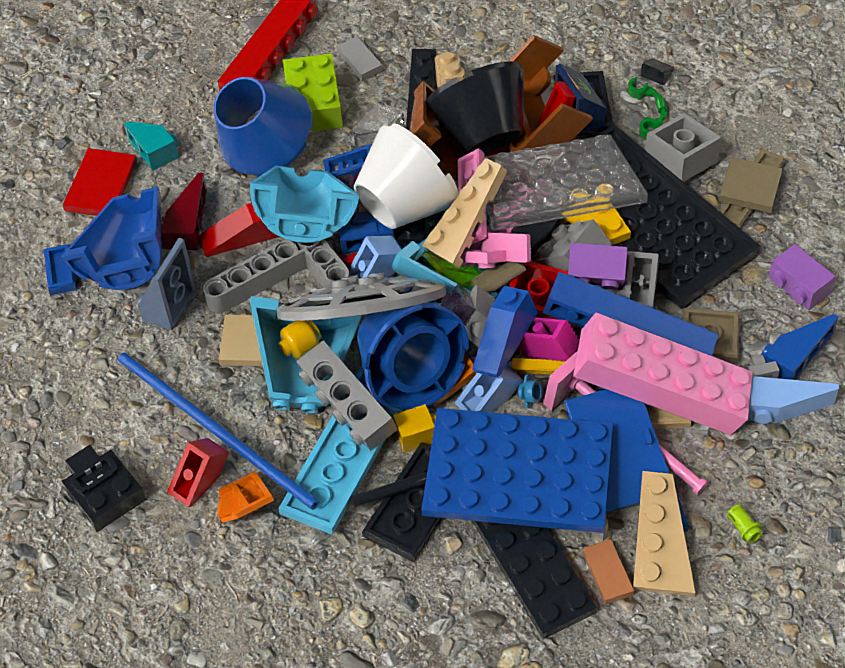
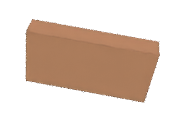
M611 539L582 548L584 559L605 605L634 596V589Z

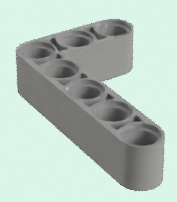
M285 239L205 282L203 291L208 309L213 313H223L305 268H308L322 287L330 286L332 281L342 280L341 278L349 276V270L325 239L307 243Z

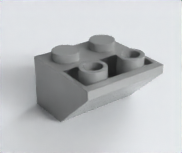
M594 219L583 222L579 220L565 226L562 224L552 231V237L549 241L537 249L536 252L538 254L531 262L569 271L571 243L611 246L612 243Z
M627 252L624 286H618V289H603L654 308L659 254Z

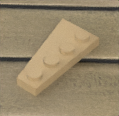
M485 158L477 167L476 172L468 183L462 188L452 205L446 210L439 223L430 232L422 246L432 254L459 269L463 262L460 257L465 248H470L474 240L471 235L476 225L482 224L486 216L484 209L487 203L493 202L507 170L503 166Z
M643 471L633 589L694 597L695 588L673 474Z

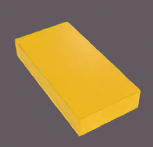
M513 358L512 369L516 373L551 375L566 361Z

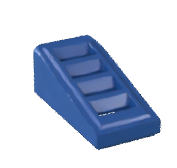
M366 145L324 159L325 171H328L339 180L355 178L360 173L372 145ZM334 166H338L339 170L334 171Z

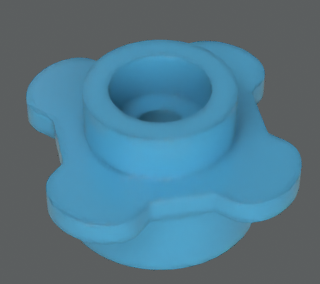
M526 374L524 383L519 385L518 395L521 400H524L526 408H532L533 403L540 402L543 388L539 380H532V376Z

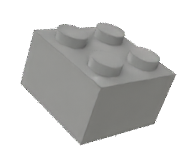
M685 113L647 133L646 151L683 182L714 165L719 160L721 137Z

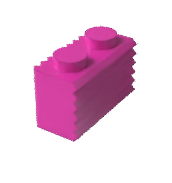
M535 317L518 347L525 358H547V360L552 359L553 361L556 359V361L561 360L562 362L564 360L567 361L574 354L580 339H577L578 335H575V331L571 328V324H568V320Z

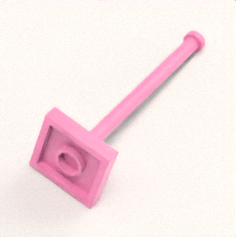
M578 351L549 376L543 404L551 411L575 389L582 395L597 392L585 381L573 377ZM660 445L667 467L693 488L692 492L694 494H700L707 486L708 481L697 477Z

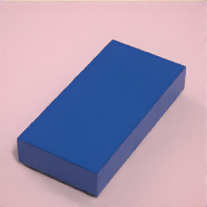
M70 244L43 249L50 295L77 290L75 273L61 259L62 254L68 249Z

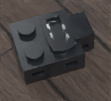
M88 445L65 460L72 475L61 481L64 489L96 532L102 530L146 500L143 488L111 449L99 456L92 446Z

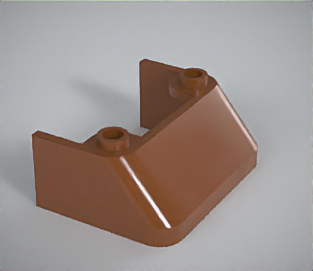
M532 35L509 60L520 63L524 70L523 134L517 140L508 144L511 152L521 156L565 147L593 120L591 115L561 103L540 126L538 125V121L545 108L541 94L551 83L548 67L564 50L563 47L535 35Z

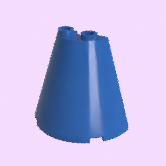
M158 186L142 190L140 198H135L129 194L113 197L62 254L61 259L68 268L85 281L89 278L98 282L99 287L113 290L132 289L152 278L160 264L162 255L161 195Z

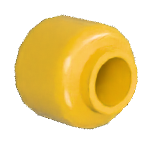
M312 320L294 321L281 329L280 337L282 341L278 344L287 357L292 355L295 359L299 360L320 343L319 340L322 336Z

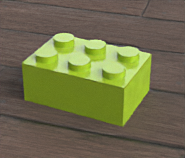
M332 53L284 59L283 66L286 84L299 90L311 107L313 126L312 130L309 129V132L343 128Z

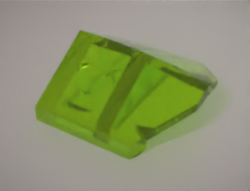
M424 250L422 254L438 274L464 288L471 286L472 279L481 274L474 266L460 267L458 269L445 260L433 256L429 251Z

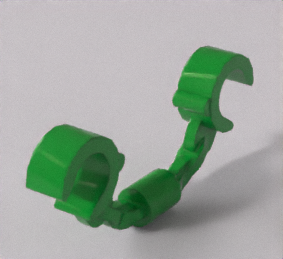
M637 77L628 82V94L638 100H641L646 95L654 97L658 113L660 114V118L646 117L640 122L639 135L643 139H647V133L651 131L645 128L656 129L663 125L668 108L665 99L654 88L649 87L648 83H645L641 89L634 88L637 85Z

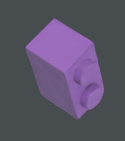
M571 243L568 275H572L589 284H602L601 287L605 289H618V286H624L627 247Z
M796 244L772 260L769 278L776 286L781 287L792 296L794 301L802 304L808 310L832 293L836 278L834 274Z

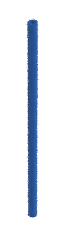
M123 352L119 355L118 361L307 507L311 510H315L318 507L320 501L127 353Z

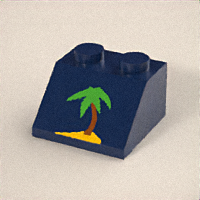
M562 64L556 65L555 84L557 81L565 82L576 97L571 107L587 113L593 118L579 134L604 126L607 107L604 100L599 99L595 93L593 84L591 82L588 83L583 74Z

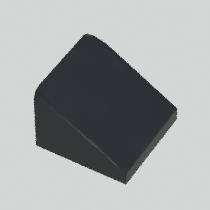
M651 58L642 64L641 76L663 85L674 70V66Z

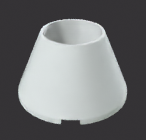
M385 123L379 128L354 184V191L359 194V200L363 206L380 223L391 229L449 209L459 195L457 186L450 173L445 176L437 164L440 162V159L412 132L395 123L391 126Z

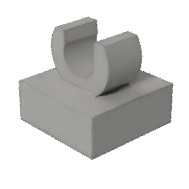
M763 355L751 357L753 364L749 365L748 370L753 372L752 376L778 378L779 368L776 361L766 363Z

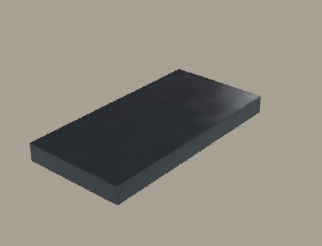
M421 442L396 481L427 472L431 446ZM425 485L384 498L363 529L362 537L415 562L442 518L422 516Z

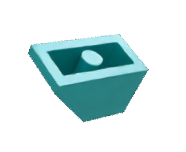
M131 121L124 123L129 142L152 171L179 158L176 148L179 146L178 140L173 133L169 134L163 125Z

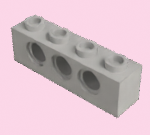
M324 341L320 342L296 361L301 369V372L298 374L308 387L312 384L318 390L315 392L317 398L325 407L330 404L334 408L332 415L341 426L347 424L352 429L349 434L359 446L364 443L371 451L398 430L392 417ZM332 375L329 380L322 381L325 376ZM350 394L347 399L339 400L342 395ZM367 413L364 419L356 420L360 414Z

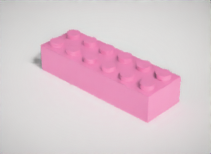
M595 313L582 328L573 377L732 435L748 420L752 371L599 313Z

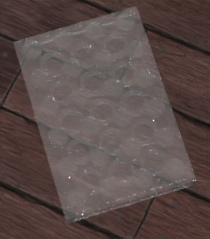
M599 135L594 138L576 139L571 142L525 148L519 151L502 152L484 157L503 166L507 170L493 202H489L486 205V219L492 231L647 203L648 193L611 135Z

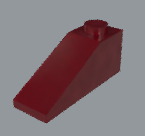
M198 173L165 213L164 223H161V239H164L166 250H172L178 238L184 239L186 250H198L207 194L204 173Z

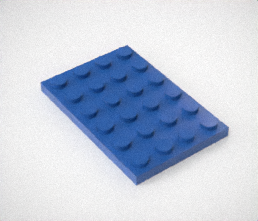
M437 408L422 504V516L604 533L613 423Z

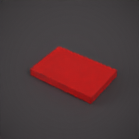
M88 148L63 203L64 211L97 216L113 197L124 194L137 163L136 155Z

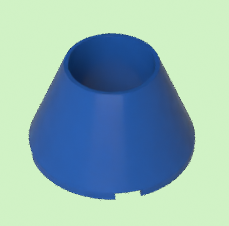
M240 77L228 82L219 91L214 101L213 111L221 154L225 161L239 173L253 174L259 177L274 166L287 167L298 158L307 145L305 141L309 129L312 130L313 126L311 107L302 93L291 85L251 77ZM258 110H260L259 113L256 115V117H255L253 120H251L249 123H247L248 119H249L255 112H257Z
M422 303L399 309L369 313L361 322L357 335L365 379L370 393L384 407L397 412L425 404L428 407L446 395L459 379L465 367V364L462 363L465 349H469L468 334L462 320L450 309L437 304Z

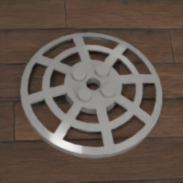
M385 273L369 274L368 277L359 279L357 275L341 278L342 280L332 281L330 286L303 294L281 305L276 311L278 319L289 321L363 315L409 307L439 299L446 295L445 284L417 278L385 277ZM412 286V290L409 293H406V291H404L405 289ZM373 295L386 296L383 298L365 301L343 303L345 299L360 298ZM330 303L329 305L316 306L320 304Z

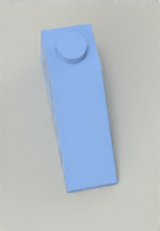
M752 376L747 421H756L761 424L778 423L834 405L839 384Z

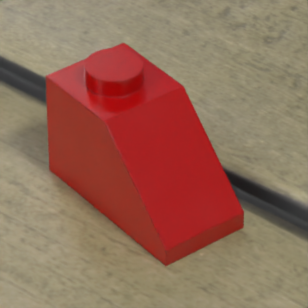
M209 438L187 442L167 493L187 507H192L219 478L229 451Z

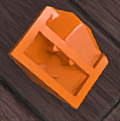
M256 471L219 489L220 499L217 515L222 523L238 519L274 501Z

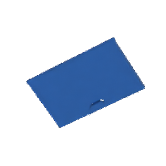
M608 389L564 401L570 420L613 423L605 515L640 504L642 472L669 474L645 403Z

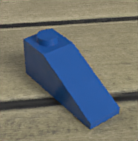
M508 286L502 288L490 308L472 368L474 372L499 378L538 314L529 291Z
M832 314L783 334L773 344L768 343L765 346L761 355H763L766 363L776 361L779 368L778 379L796 380L834 334L839 316Z

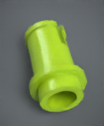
M742 504L733 506L728 511L729 513L726 514V517L731 520L741 533L740 537L743 541L754 543L763 535L762 525L751 518Z

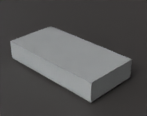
M358 36L336 46L339 55L362 81L383 71L380 61Z

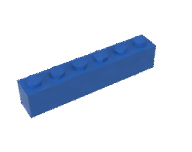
M561 272L556 277L543 313L561 320H568V323L583 328L595 313H599L710 356L713 354L718 338L717 333L711 332L705 327L696 326L683 321L679 317L668 315L651 306H645L630 300L626 296L617 295L604 290L600 286L589 284L572 275H566Z

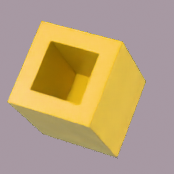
M426 404L393 414V421L398 429L395 433L404 453L417 449L421 442L427 445L432 444L436 416L434 413H429Z

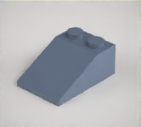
M178 238L160 269L152 277L146 292L140 296L138 301V308L143 321L169 330L173 329L196 291L184 239Z

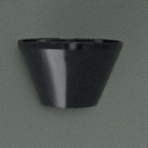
M499 62L471 70L473 76L458 81L456 77L440 86L427 98L426 108L428 112L469 153L478 148L484 154L495 151L514 142L523 134L524 70L518 62Z

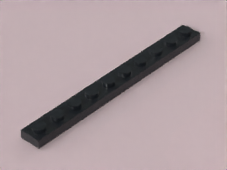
M412 49L406 120L407 130L410 129L415 89L418 88L422 81L435 89L436 49ZM426 218L398 227L397 241L402 245H408L412 241L415 243L424 241Z

